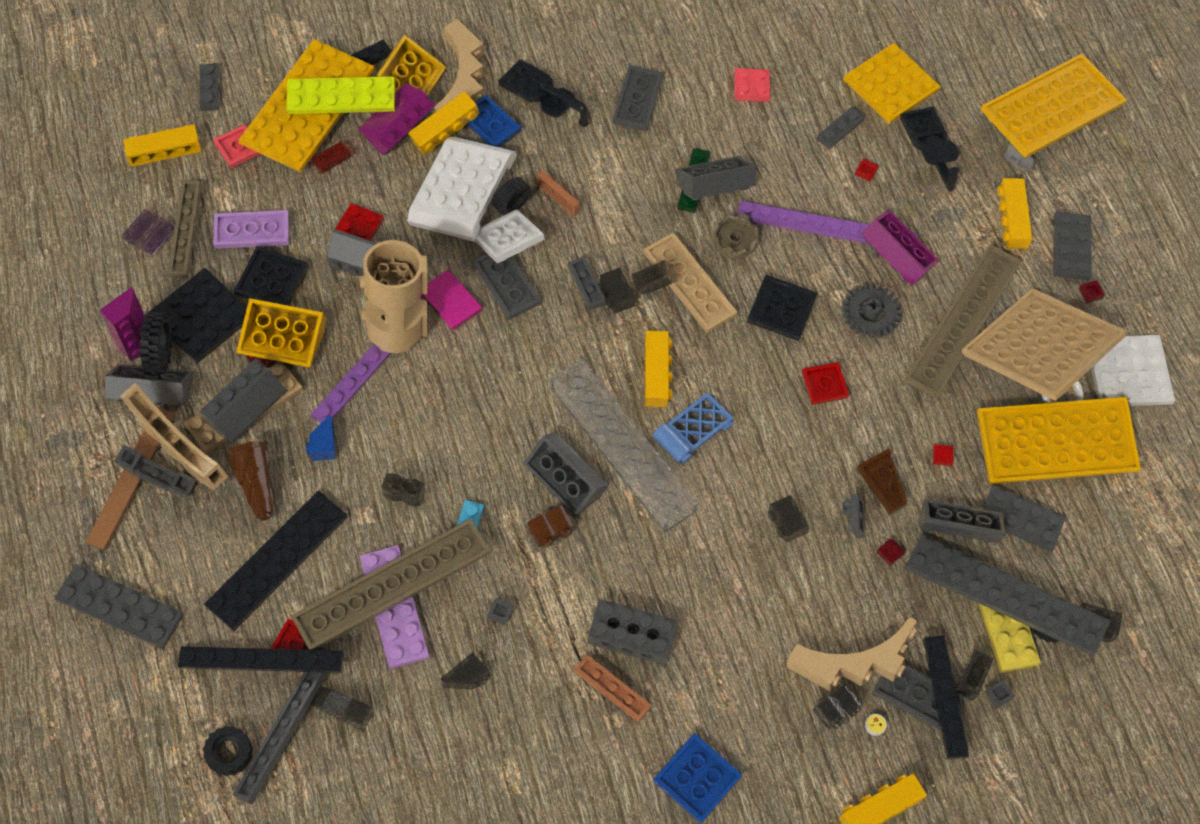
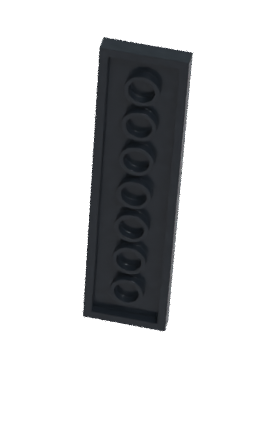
M318 490L204 603V606L234 632L348 518L347 514Z

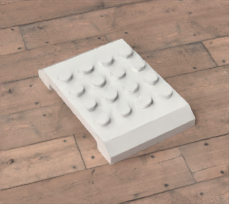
M453 136L447 138L409 209L408 224L474 242L481 228L479 222L506 169L510 170L517 156L516 152Z

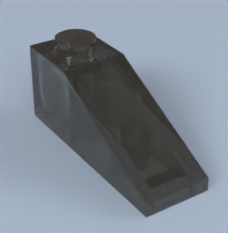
M320 686L310 704L364 732L374 714L372 707L323 686Z

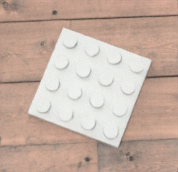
M1160 335L1126 336L1091 368L1097 399L1127 397L1129 406L1170 405L1175 402Z

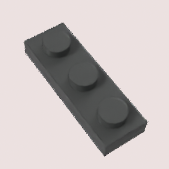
M217 63L200 64L201 111L219 110Z
M852 106L817 135L816 140L830 150L862 123L865 116Z
M585 256L568 262V268L588 310L606 305V299Z

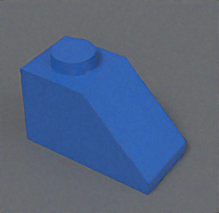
M327 416L309 435V443H306L307 455H311L312 461L336 459L332 416Z

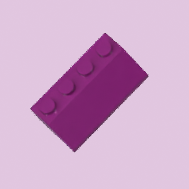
M405 83L395 93V112H375L358 130L384 155L435 106V103L423 91Z
M890 210L875 218L861 233L865 240L877 250L878 254L884 257L890 263V266L897 270L903 279L911 285L919 281L940 261Z
M130 287L99 311L117 348L132 362L142 354L140 353V340H142L140 333L143 331L141 327L144 324L145 314L134 289Z

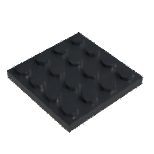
M204 268L149 312L169 314L172 324V340L198 364L242 328L247 306L210 271Z

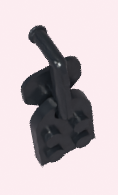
M521 59L498 80L499 86L524 100L540 102L542 112L551 117H559L571 107L580 113L578 123L581 127H586L589 124L587 107L583 102L577 100L574 94L565 88H555L552 78L547 73Z
M934 107L901 113L900 120L912 144L921 151L928 164L936 166L949 192L953 191L960 169L952 167L948 170L945 163L957 160L959 151L953 142L947 141V132Z

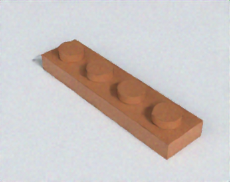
M586 655L574 669L578 676L638 723L650 710L652 705L589 655Z

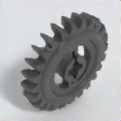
M865 283L863 290L858 285L856 291L851 289L850 294H846V299L842 302L841 310L844 312L842 317L846 318V324H851V330L856 329V334L862 332L863 337L867 334L870 338H873V335L880 338L881 334L887 336L888 332L893 333L894 328L898 327L902 319L900 317L903 312L900 310L902 305L897 304L899 298L892 299L894 292L887 295L888 288L882 292L881 284L877 289H874V283H872L870 289H868ZM866 302L865 307H860L862 303ZM878 317H884L878 322H869L877 320Z

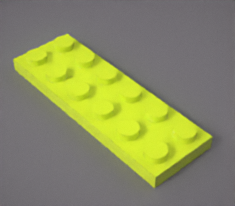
M395 77L288 79L286 111L287 114L395 112Z

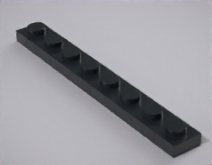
M181 646L178 667L180 669L342 673L344 652L334 650Z

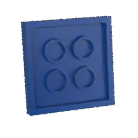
M694 733L657 774L653 782L702 824L740 780L742 774Z

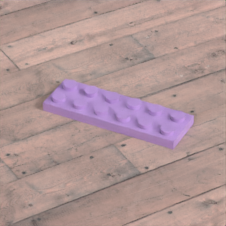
M399 546L360 555L364 576L400 557ZM413 597L376 616L390 670L429 659Z

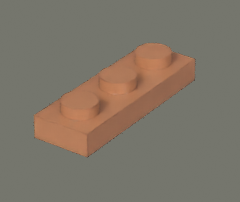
M541 170L537 174V185L574 217L579 214V200L575 196H571L562 185L557 184L551 175Z

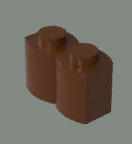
M563 505L527 522V527L538 547H548L554 543L556 538L561 537L563 539L572 534L571 531H573L574 527Z

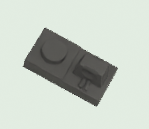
M853 494L852 500L842 503V512L844 515H851V520L848 522L850 532L857 538L865 537V501L859 494Z

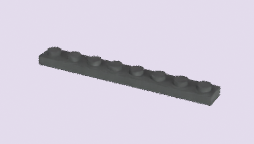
M304 672L235 789L234 797L253 805L328 673Z

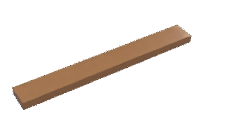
M156 406L172 423L175 412ZM144 430L134 450L142 453L141 456L152 461L160 443L149 436ZM123 469L86 540L87 545L106 551L142 479Z

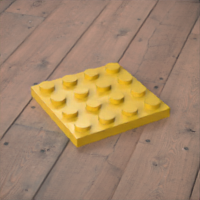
M892 43L844 75L843 78L889 125L900 118L901 113L909 112L937 93L941 88L935 80L895 43Z

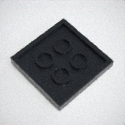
M256 246L234 289V294L246 299L251 298L289 306L309 267L308 262Z
M765 275L747 318V323L799 341L817 293Z

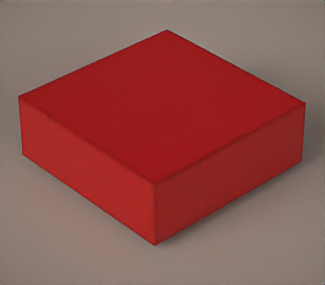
M863 158L855 175L871 182L879 165Z
M934 444L932 447L933 465L952 466L953 446Z

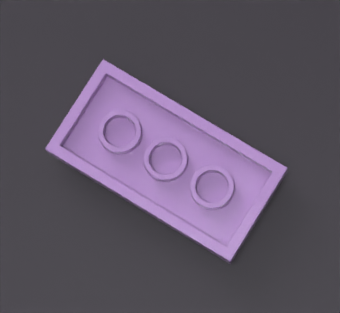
M288 210L214 214V248L289 245Z

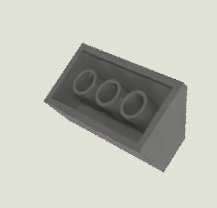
M739 156L675 169L684 194L692 200H700L705 196L715 197L719 193H733L734 190H747L749 187L756 186V165Z
M334 229L327 255L329 266L335 270L348 272L352 276H364V257L368 250L377 243Z
M255 358L200 410V414L206 424L232 444L286 392V389L270 369Z
M117 364L105 375V398H112L113 401H123L120 395L136 383L154 405L169 404L171 407H180L188 400L193 372L169 369L166 372H146L140 366Z
M556 432L544 435L523 463L575 517L579 516L598 500L608 487V484Z
M927 499L923 501L919 516L920 529L927 532H940L949 536H962L966 539H979L988 543H999L1005 537L1003 514L1000 512Z

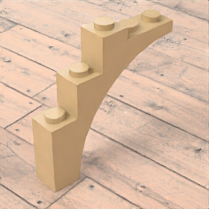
M458 19L444 27V38L453 48L458 59L459 70L457 78L444 99L434 106V113L463 91L474 102L484 96L483 87L478 83L484 77L483 65L478 61L484 55L483 43Z
M134 383L120 395L121 399L139 420L138 423L146 433L157 440L171 457L181 462L192 477L213 491L228 478L217 462L198 449L162 414L139 385Z
M909 617L901 629L890 639L874 648L858 653L827 654L797 644L787 659V668L828 691H831L833 686H838L842 676L861 687L865 681H870L874 672L894 682L897 676H902L906 668L904 666L905 658L903 657L908 648L906 643L909 639L913 640L918 631L915 628L917 621Z

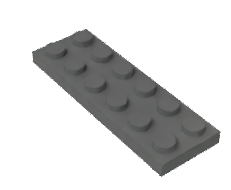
M75 564L54 598L61 604L161 650L165 648L184 615L183 612L78 564Z

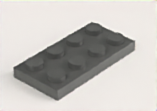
M629 65L612 124L647 131L663 72Z
M1055 212L1053 276L1090 280L1091 216Z
M488 254L472 260L473 266L508 320L541 304V300L512 256L499 263H496Z
M994 485L991 487L983 510L1003 514L1005 532L1050 552L1055 548L1066 516Z
M906 666L902 676H897L894 682L882 675L880 676L872 692L873 695L941 731L931 678ZM956 692L960 708L965 696Z

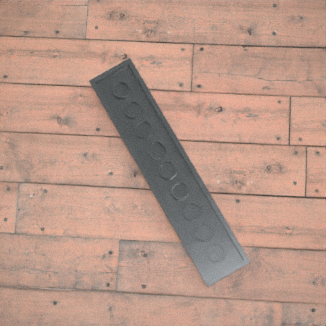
M921 535L905 566V569L1093 657L1110 623V620L925 535Z

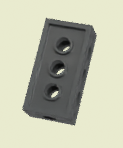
M599 599L587 644L666 666L678 620ZM609 625H615L617 628L612 629ZM634 630V631H636L637 633H636V634H630L628 631ZM648 636H655L657 639L651 640Z

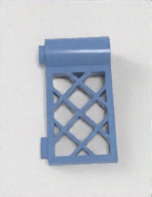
M707 392L670 422L661 425L652 437L679 464H685L693 457L692 453L722 429L724 431L729 429L734 424L732 422L734 418ZM707 400L712 405V409H703L702 403ZM690 412L699 413L698 420L688 419V414ZM701 413L712 414V421L701 420ZM715 414L722 415L726 420L723 422L715 421ZM685 423V430H677L673 425ZM688 424H698V432L688 431ZM701 425L712 426V431L709 433L701 432ZM688 435L698 436V442L693 445L688 440Z

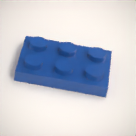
M487 95L475 102L480 114L476 119L467 123L488 145L495 147L502 146L521 131V126Z

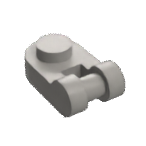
M1011 143L1008 145L1007 151L1004 154L1005 159L1026 172L1030 171L1035 164L1033 157L1024 158Z

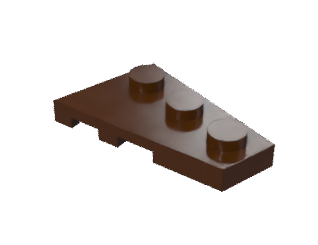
M888 448L858 465L856 469L888 514L891 515L905 507L907 501L901 483L898 481L896 468Z

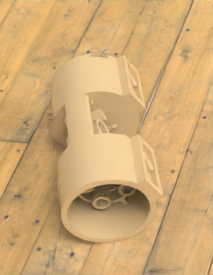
M387 240L377 243L368 250L363 260L364 276H360V288H364V295L367 296L368 300L365 301V309H362V320H366L367 336L371 343L373 342L376 346L380 347V350L385 352L402 353L410 350L414 344L420 341L421 337H427V300L420 299L422 294H427V256H421L415 247L403 241Z

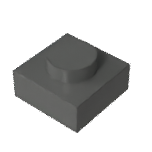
M495 597L487 618L506 625L514 605Z
M1004 680L984 691L996 709L1015 698Z

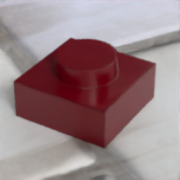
M1097 280L1082 284L1079 287V291L1086 304L1101 300L1105 296Z
M893 538L877 550V553L889 566H892L906 553Z

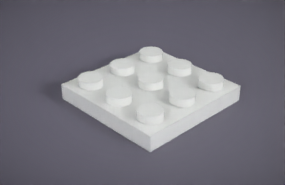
M516 209L482 226L474 241L496 263H499L545 240L544 234Z

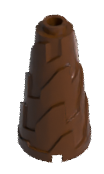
M258 441L260 446H255L254 442L244 443L232 448V454L227 452V459L232 471L235 472L248 505L251 506L255 517L260 519V521H265L272 518L271 515L274 513L267 448L265 443Z

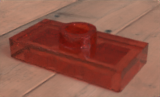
M340 141L311 158V162L323 174L350 158L351 153Z

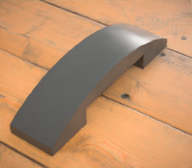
M123 445L114 461L115 464L154 486L180 496L188 497L197 479L180 471L178 473L141 456L142 453Z

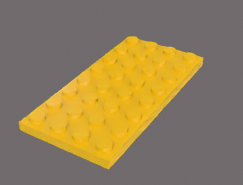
M313 39L239 138V144L301 173L343 113L287 114L288 79L370 77L374 72V66Z
M1082 53L983 104L980 110L1021 155L1027 158L1125 105L1127 99Z
M1127 397L979 408L977 410L989 484L1141 471Z

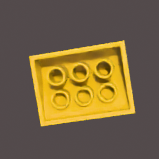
M404 35L397 42L375 77H395V93L406 83L423 91L428 96L446 69V66Z
M249 298L236 353L311 368L323 337L327 317L323 312Z

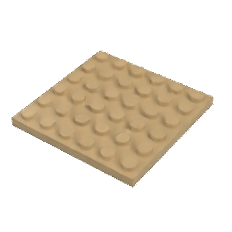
M1031 288L962 349V353L964 356L1056 401L1126 337V330Z

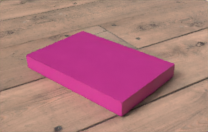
M449 270L427 283V294H422V297L427 300L430 306L452 330H455L482 311L481 305Z

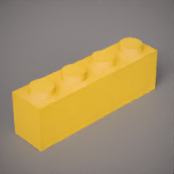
M463 91L408 132L415 146L425 155L428 152H432L441 142H445L453 133L460 131L468 122L476 119L480 112L476 103Z
M195 124L123 139L130 167L202 152Z
M1003 178L1001 184L997 187V195L1000 196L999 211H1002L1001 226L1004 227L1003 241L1006 243V249H1028L1032 241L1025 180Z
M646 331L644 406L667 407L668 400H672V389H669V383H672V372H669V366H672V355H669V350L672 349V338H669L668 331Z
M914 773L908 777L906 774H903L895 780L896 783L889 786L886 784L877 790L878 794L873 797L871 794H868L860 799L861 803L854 807L851 804L842 809L843 814L839 817V820L842 824H883L923 801L927 794Z

